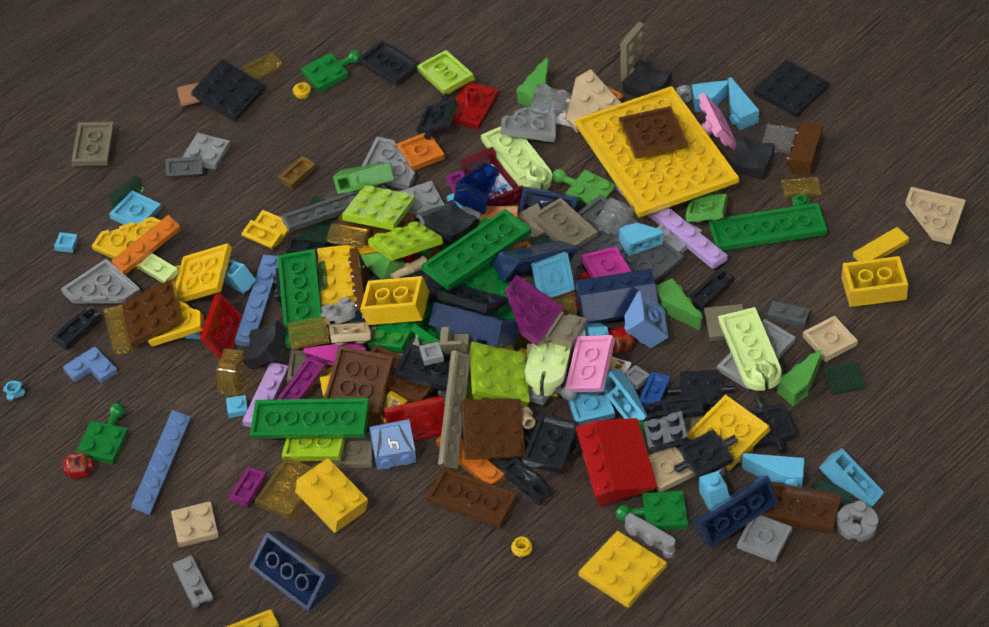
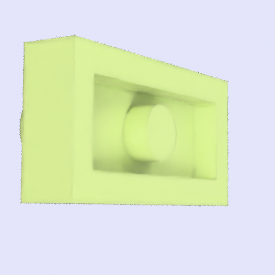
M150 254L139 265L141 271L162 283L170 279L173 280L179 273L175 266L154 254Z

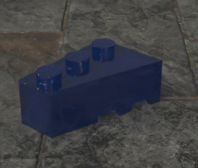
M485 162L457 181L453 201L485 215L497 187L500 169Z

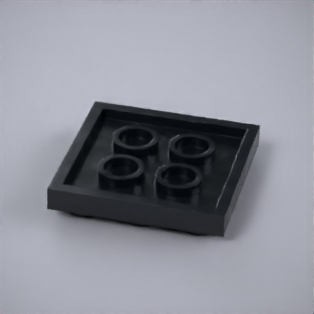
M221 59L191 91V96L235 122L264 91L265 85L226 60Z
M785 60L754 89V95L798 117L829 88V82Z

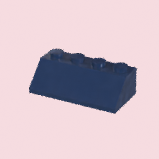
M548 241L542 245L534 244L528 248L520 247L514 251H502L497 255V259L492 264L502 283L512 281L516 275L520 278L533 276L531 266L533 262L563 252L568 253L570 261L579 251V248L563 241Z
M651 269L576 280L575 298L581 317L587 318V323L624 318L639 291H642L658 303L656 284Z
M760 476L693 520L697 534L710 548L778 504L770 478L768 476Z
M267 531L249 566L306 611H311L332 591L339 576L337 572L282 531Z

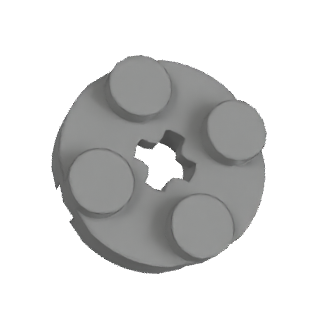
M349 297L341 298L338 300V303L322 306L321 317L324 324H330V321H335L336 324L346 322L356 316L355 303L350 301Z
M863 501L848 504L838 511L837 530L844 538L866 541L875 535L878 527V516ZM854 520H860L861 524H854L853 522Z

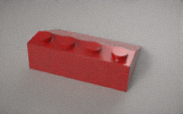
M637 418L593 421L576 427L593 492L600 507L658 489Z

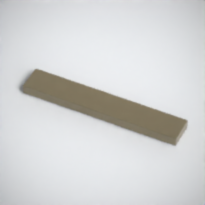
M458 350L451 351L438 465L451 470L458 469L462 435L460 402L466 399L471 357Z

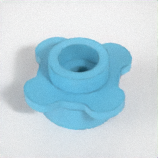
M10 381L4 386L3 391L7 393L6 397L8 400L25 395L21 382Z

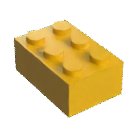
M900 256L843 263L842 282L849 307L907 300L908 282Z
M423 276L371 280L367 283L360 310L368 325L422 321L429 290Z
M328 458L298 478L296 482L295 492L334 533L366 511L368 499Z

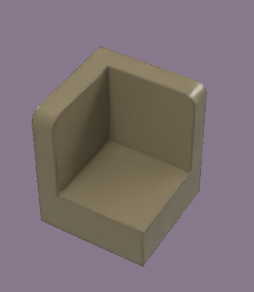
M441 327L439 345L445 354H451V351L454 350L468 353L470 336L468 334H453L449 327Z

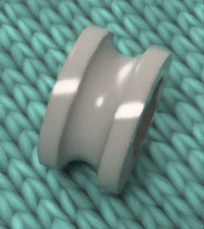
M682 85L676 89L677 94L684 103L692 100L691 87Z

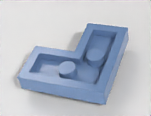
M96 347L91 348L63 366L66 374L74 382L92 373L103 383L117 374V369Z

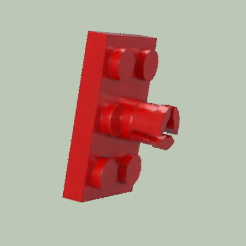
M473 82L464 85L456 97L459 105L451 123L479 130L499 96V89Z
M217 294L214 296L203 331L199 332L200 340L222 362H227L230 359L243 316L222 294Z
M443 396L384 409L387 424L409 419L413 441L442 434L445 409Z

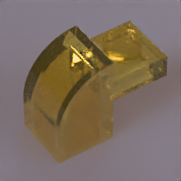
M224 349L221 359H218L216 369L218 393L238 394L241 384L240 367L244 357L243 350Z

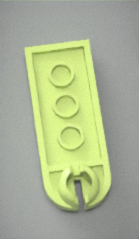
M501 126L481 135V141L487 148L493 147L496 150L497 160L518 186H531L547 190L552 185L551 170L525 138L501 135Z
M756 308L718 316L719 325L743 383L748 388L757 391L765 390V381L769 389L778 385L782 377L781 366Z
M545 336L538 346L532 343L525 368V380L532 386V390L538 396L541 393L543 382L544 396L553 394L556 387L563 383L572 352L571 348L553 344V341L545 342Z

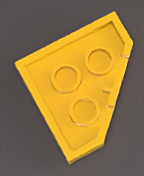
M149 217L145 218V221L136 224L132 222L119 226V229L102 231L91 247L94 251L114 259L161 220ZM139 263V264H138L136 267H134V268L137 269V270H140L139 265H140L141 263Z
M179 300L184 323L148 340V343L153 347L203 331L204 315L199 310H194L188 304Z

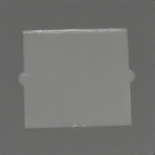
M767 124L762 143L775 144V153H791V143L795 139L796 129L784 127L783 125Z

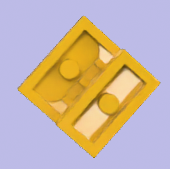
M265 210L261 211L255 221L250 220L241 233L243 237L271 249L278 246L289 234L282 222V218Z

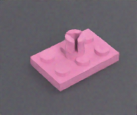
M703 92L698 96L701 101L699 106L707 114L705 116L707 121L701 125L708 136L714 134L717 138L720 137L725 147L728 145L732 150H735L737 141L721 109Z
M612 335L577 337L566 382V390L573 392L604 391L615 338Z

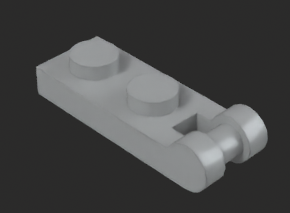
M632 513L626 516L625 530L630 535L637 536L649 546H654L663 551V555L666 558H672L675 555V539Z
M192 555L172 563L193 608L199 607L205 601L207 603L213 601L212 594Z

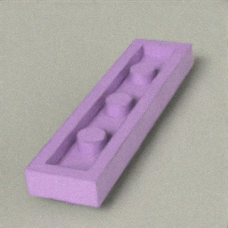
M270 362L242 420L243 426L251 427L255 400H274L277 398L288 375V365Z

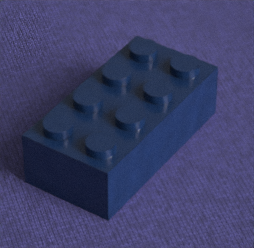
M434 302L429 325L436 327V331L441 332V327H449L453 334H468L470 336L469 340L486 342V345L506 348L507 345H514L518 331L516 321L491 314H480L473 309H462L458 305H448Z

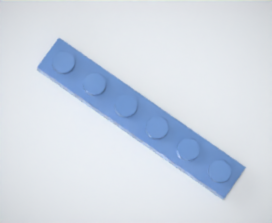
M263 255L255 278L256 281L253 284L235 338L236 345L249 346L250 331L261 328L274 288L273 276L276 275V268H279L278 256Z
M174 410L171 411L131 508L150 515L190 421V416Z

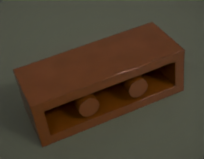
M801 121L800 127L795 130L794 138L796 140H792L790 151L792 153H788L786 164H789V172L811 176L822 139L823 125Z

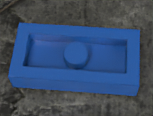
M651 372L640 397L643 407L646 408L647 404L663 399L670 383V376Z

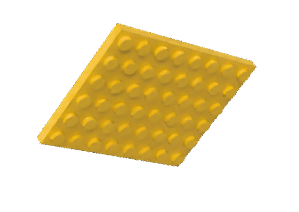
M672 86L575 119L576 127L639 218L739 183L738 175ZM671 106L688 142V148L635 159L619 125V117Z

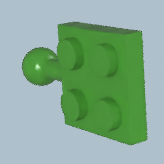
M556 169L552 174V178L556 183L564 182L571 185L566 194L582 197L580 205L584 207L599 195L609 199L616 190V184L587 170H584L577 180L567 176L563 169Z
M719 190L705 194L706 196L689 200L685 215L687 222L693 221L697 223L702 220L711 219L715 221L724 218L728 202L727 194H718Z

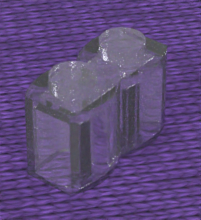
M538 84L534 91L531 109L539 113L549 114L558 119H565L572 95L565 90H554L548 85Z

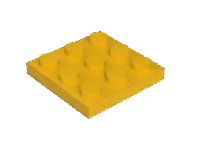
M228 243L183 257L175 285L180 301L187 302L221 292L232 247Z
M724 395L687 434L689 441L712 429L723 440L735 435L738 443L728 447L734 462L724 467L730 471L743 458V453H748L770 431V427L730 397Z
M617 531L579 570V576L629 608L667 567V562Z

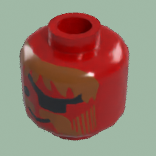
M618 327L608 331L609 335L615 338L613 354H619L631 349L634 344V336L629 335L625 327Z
M85 452L68 454L66 459H63L64 474L68 475L70 479L88 477L90 470H93L92 458H88Z

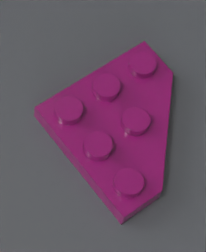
M516 275L505 291L520 334L538 346L564 307Z

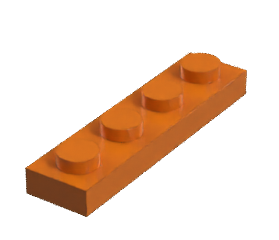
M167 215L111 260L112 264L126 275L181 230L180 225Z
M441 436L435 440V441H436V445H437L439 448H440ZM461 438L458 464L476 479L495 486L505 479L504 473L487 459L465 460L464 442Z

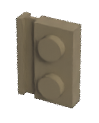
M561 312L545 335V342L550 340L553 341V344L572 349L577 337L581 335L587 326V318L572 314L564 315V312Z

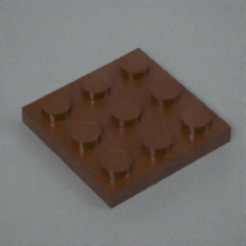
M671 106L619 117V125L635 159L688 148V142Z
M172 279L122 303L128 337L133 347L184 323L175 283Z
M339 345L324 399L369 398L371 401L369 413L380 415L395 358Z
M521 399L461 400L465 460L513 459L514 457L523 459L525 445Z

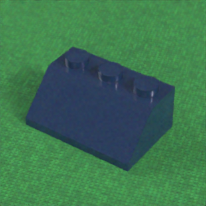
M523 186L518 213L537 203L543 209L559 198H562L578 213L582 197Z

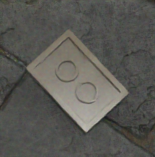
M637 22L620 43L621 82L632 74L640 60L646 62V32L644 23Z
M114 122L78 123L71 160L72 166L108 165L115 127Z
M562 198L557 199L532 215V220L555 242L563 241L579 248L597 237L598 231Z

